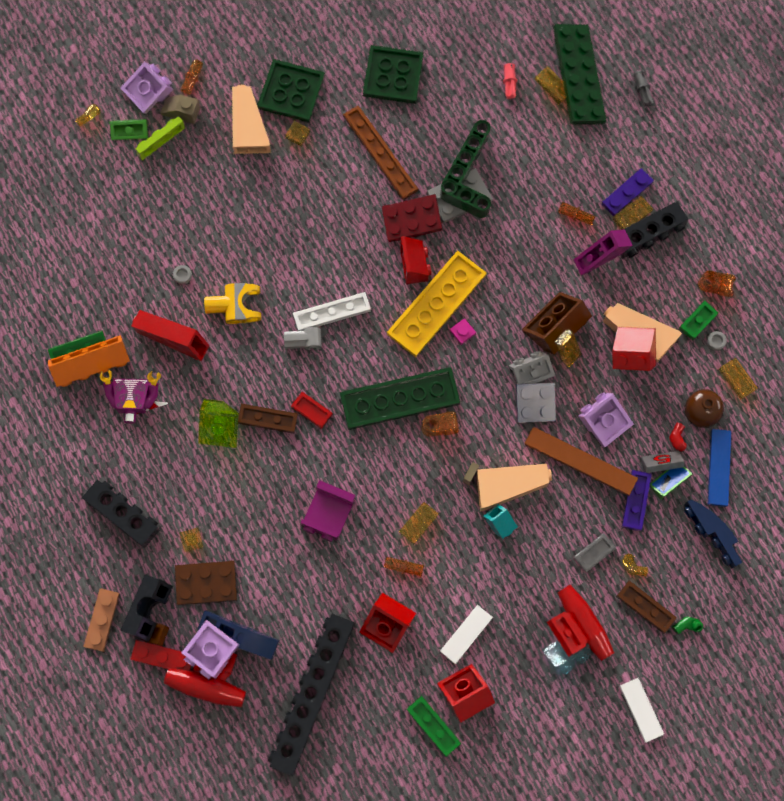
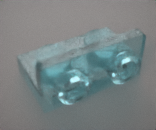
M556 641L545 648L543 654L555 668L556 674L561 676L562 674L569 673L579 663L587 661L591 656L589 645L586 644V647L568 657L559 641Z

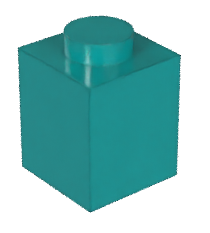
M499 504L483 515L493 532L502 539L511 535L513 530L518 527L508 510Z

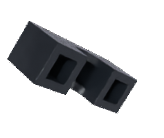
M144 575L120 631L149 642L157 623L150 619L151 610L158 603L166 604L173 586L161 579Z

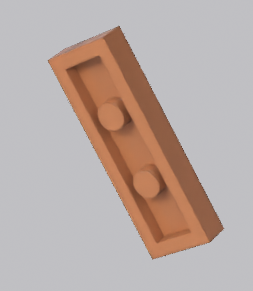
M99 589L84 648L104 652L120 593Z

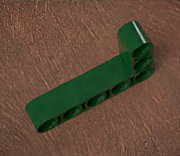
M479 120L475 123L445 176L440 189L442 200L479 218H484L489 214L491 200L486 195L463 184L489 138L491 127L486 120ZM474 144V145H476L477 147H476V148H473V147H471L470 145ZM462 159H467L469 162H463ZM459 174L461 175V177H455L453 175ZM445 189H451L452 192H446ZM462 197H468L469 200H463ZM478 205H484L486 208H479Z

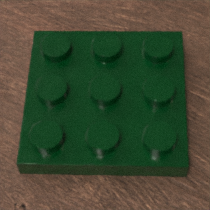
M370 45L363 97L416 104L424 52Z
M273 59L257 104L258 109L310 123L325 78V72Z

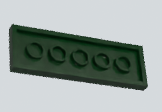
M555 24L553 32L570 124H604L607 120L588 24Z
M451 367L340 392L348 430L460 405L461 403Z

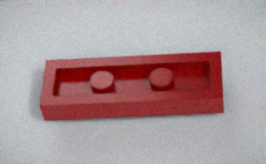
M139 640L135 642L130 659L164 669L173 668L190 671L192 667L184 660L186 656L182 654V651Z

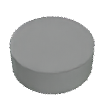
M180 265L174 269L173 278L178 284H187L192 279V272L189 267Z
M719 331L712 332L707 338L708 347L715 351L723 349L727 342L726 336Z

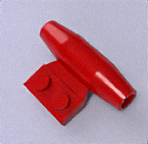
M571 584L560 590L558 596L565 612L550 619L547 624L568 657L583 649L586 645L600 661L614 654L604 628L583 597Z
M234 653L216 679L212 676L210 679L200 673L202 668L196 664L193 667L194 671L169 668L164 679L165 685L185 695L218 705L242 707L246 696V691L225 681L232 674L237 659V654Z

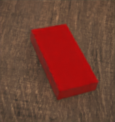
M301 392L291 405L292 409L320 429L324 427L333 415L331 411L304 392Z

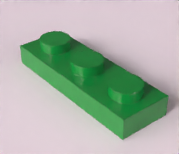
M102 330L49 348L48 353L50 358L53 359L105 341L106 338Z
M422 696L406 709L445 757L461 744Z

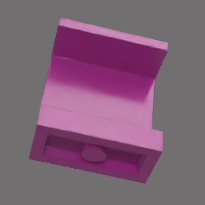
M319 480L316 486L317 491L304 520H301V526L304 527L303 530L307 533L314 534L316 532L321 534V538L326 541H337L355 501V495Z

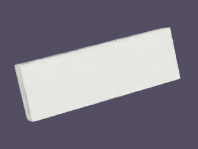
M477 605L440 652L456 664L493 617Z
M639 678L620 685L619 687L644 742L646 743L664 735Z

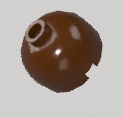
M701 389L694 392L685 403L687 419L700 428L714 426L721 419L724 412V403L721 397L709 389Z

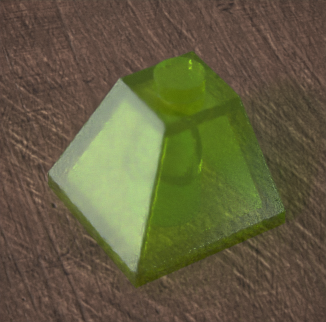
M204 399L199 412L198 443L237 448L239 413L223 401Z

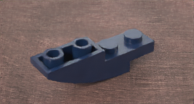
M693 500L687 501L684 504V511L689 519L692 518L695 522L694 528L696 532L704 538L712 536V544L716 549H720L723 554L721 556L726 566H730L732 569L741 564L742 561L733 548V545L738 540L728 526L708 508Z
M204 610L198 630L207 620L238 643V648L273 659L280 640Z

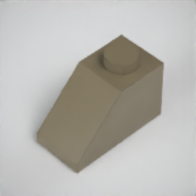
M181 94L165 99L160 115L174 119L179 116L184 122L195 124L200 111L198 99Z

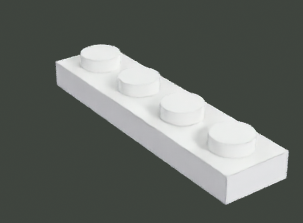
M363 292L294 312L293 316L298 331H304V329L309 327H319L370 312L371 308L366 293Z

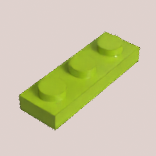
M179 116L167 122L166 126L156 130L146 141H141L135 148L138 157L144 160L184 130L183 120Z

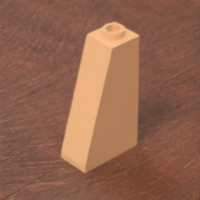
M238 85L237 87H232L234 154L271 153L270 142L251 86Z
M619 303L614 307L610 306L604 313L605 318L603 322L615 332H617L618 327L656 328V363L682 335L680 331Z
M547 464L477 470L476 478L480 511H486L497 504H504L547 487L549 481H552L551 469L547 468Z

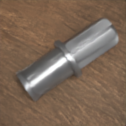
M643 70L635 72L633 77L637 85L636 91L640 93L644 106H649L653 104L649 90L651 86L648 84Z

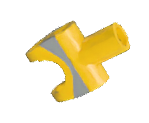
M247 283L225 285V296L205 297V313H225V322L227 324H245L260 321L261 313L245 308L242 303L250 295L260 294L261 288L258 285Z

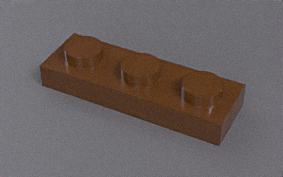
M241 403L237 422L238 424L295 434L298 413Z
M628 581L616 596L663 634L667 632L677 618L631 581Z

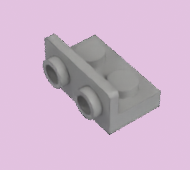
M541 351L532 353L531 357L526 359L518 358L513 361V364L509 365L510 369L513 370L517 384H535L555 376L549 355Z

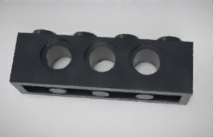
M676 201L625 228L633 246L622 253L621 257L623 259L627 256L632 258L639 253L640 249L644 248L647 250L655 244V241L659 239L664 241L670 236V233L674 231L679 233L684 230L689 219L679 203ZM663 221H667L670 226L664 225ZM647 230H653L655 234H650ZM631 238H636L639 242H633Z
M97 479L83 495L84 501L145 549L160 531L157 527L158 523L150 516L148 518L142 515L143 511L135 504L130 506L127 503L128 499L120 492L115 494L111 491L113 487L106 481L101 483ZM106 497H112L110 504H103V500ZM120 509H127L125 516H118ZM137 520H141V527L138 529H134L133 523Z

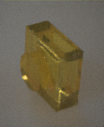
M294 121L285 138L302 146L310 133V128Z
M199 528L179 533L184 552L204 547Z

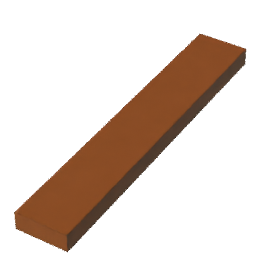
M356 106L344 113L343 117L402 200L418 192L417 186L361 108Z
M535 427L532 428L525 441L526 446L627 496H630L638 480L637 477Z

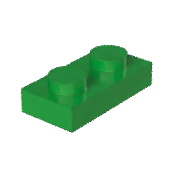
M704 301L679 329L691 340H694L719 312Z

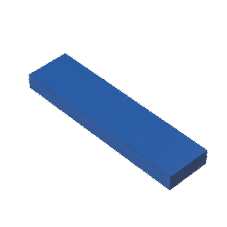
M711 430L708 505L728 506L731 431Z

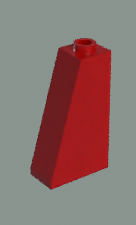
M139 310L131 325L138 334L199 361H202L210 346L196 329Z

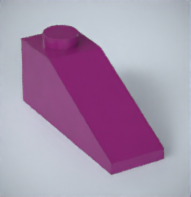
M625 229L612 230L573 260L580 274L584 275L620 256L633 245Z

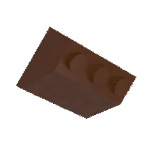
M559 292L522 331L544 351L554 355L587 323L592 315L583 300Z

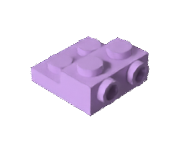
M146 62L121 87V90L144 114H147L158 101L162 102L173 91L170 86L172 82L167 77H161L158 74L160 69L153 63L150 65Z
M603 392L595 398L596 402L593 405L588 404L580 410L582 413L578 417L587 430L593 433L600 445L606 447L634 425V423L614 394H605Z
M206 620L182 651V654L186 656L184 660L192 667L196 664L202 668L200 673L210 679L212 676L216 679L227 665L229 658L239 647V644Z

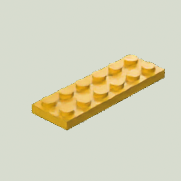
M457 250L387 331V335L414 357H417L483 280L487 272Z

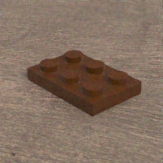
M235 561L175 565L177 605L237 601Z

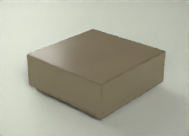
M473 462L470 465L463 483L470 486L479 468L478 464Z

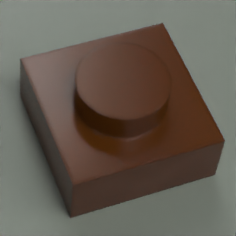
M157 623L148 643L163 646L169 627Z

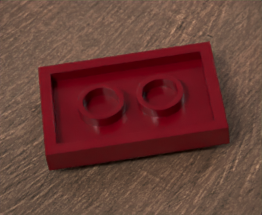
M436 194L382 206L388 242L400 241L403 236L413 238L443 231Z

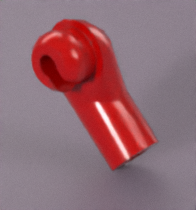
M676 423L669 436V440L674 449L682 452L687 447L681 436L685 426L681 423Z

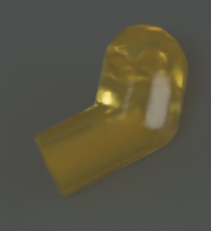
M96 104L89 105L85 112L76 119L77 124L81 127L100 114V108Z
M626 554L622 558V564L629 574L647 577L648 567L637 566L632 554Z

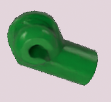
M689 616L684 617L672 626L677 634H680L685 629L700 632L704 627L699 619Z

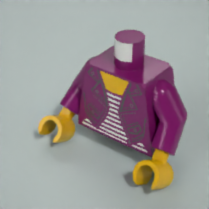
M101 371L100 379L104 382L106 398L110 405L116 408L118 413H125L124 423L135 424L136 413L145 414L146 409L151 408L158 398L159 384L157 381L161 378L159 372L156 376L157 379L152 377L151 371L147 379H113L112 382L110 381L112 371H108L110 376L108 378H105Z

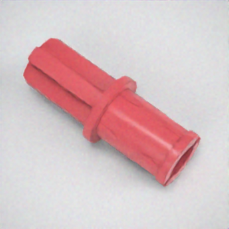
M507 63L504 65L505 78L503 83L505 84L507 99H513L516 97L517 83L515 64H512L511 67V63Z

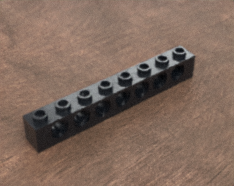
M333 613L330 618L326 617L322 627L325 629L323 636L319 635L315 647L318 649L316 654H311L307 664V666H310L307 674L304 673L299 685H302L300 693L296 692L291 703L294 704L292 712L288 711L284 719L286 727L284 732L280 731L277 736L276 742L279 744L276 751L272 750L268 758V762H270L269 767L293 777L354 627V622ZM337 632L340 638L336 642H331L328 639L329 634ZM327 650L332 653L330 660L324 661L321 659L320 656L323 651ZM317 669L324 671V677L321 680L313 678V672ZM309 688H313L317 692L313 699L305 697V692ZM301 707L309 710L306 718H299L297 715ZM294 726L301 729V734L297 738H293L289 734L290 729ZM284 746L292 747L293 753L290 757L282 755Z

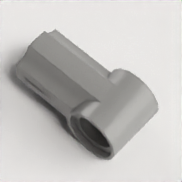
M309 327L304 329V331L284 332L285 349H321V329Z

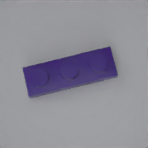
M640 168L602 202V205L615 217L648 188L654 180Z
M632 470L631 475L637 477L638 480L630 496H627L622 528L642 531L652 474Z

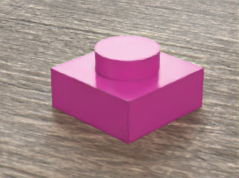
M465 318L450 328V332L461 345L476 335V331Z

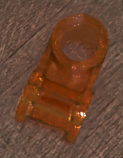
M706 271L699 279L698 287L704 292L732 297L734 295L732 290L733 282L736 281V276L728 273ZM705 279L710 280L711 284L706 283Z
M451 411L426 416L421 426L422 433L428 437L458 433L460 430L456 412ZM428 423H431L434 428L430 429V426H427Z

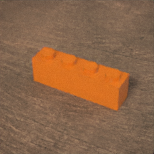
M119 335L48 360V367L56 387H65L72 384L73 381L79 379L86 380L93 374H101V371L105 373L110 368L123 367L127 362H130L122 336Z

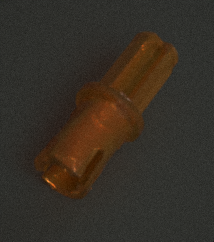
M198 59L192 62L189 72L185 74L186 78L180 89L182 93L191 95L196 81H199L198 76L203 62Z
M565 202L561 203L558 213L573 218V221L577 219L592 225L595 220L594 215L580 210V207L577 208Z
M386 557L384 567L402 572L403 575L408 573L422 577L424 565L408 562L407 559L404 561Z

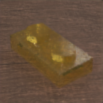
M549 66L534 78L558 104L566 99L564 82Z
M640 196L616 214L612 220L623 230L644 219L652 213L653 208Z
M567 329L555 341L562 361L566 366L570 367L582 355L574 333L571 330Z
M737 358L732 359L719 368L740 400L758 389Z
M423 502L400 529L399 533L414 545L438 517L439 513Z

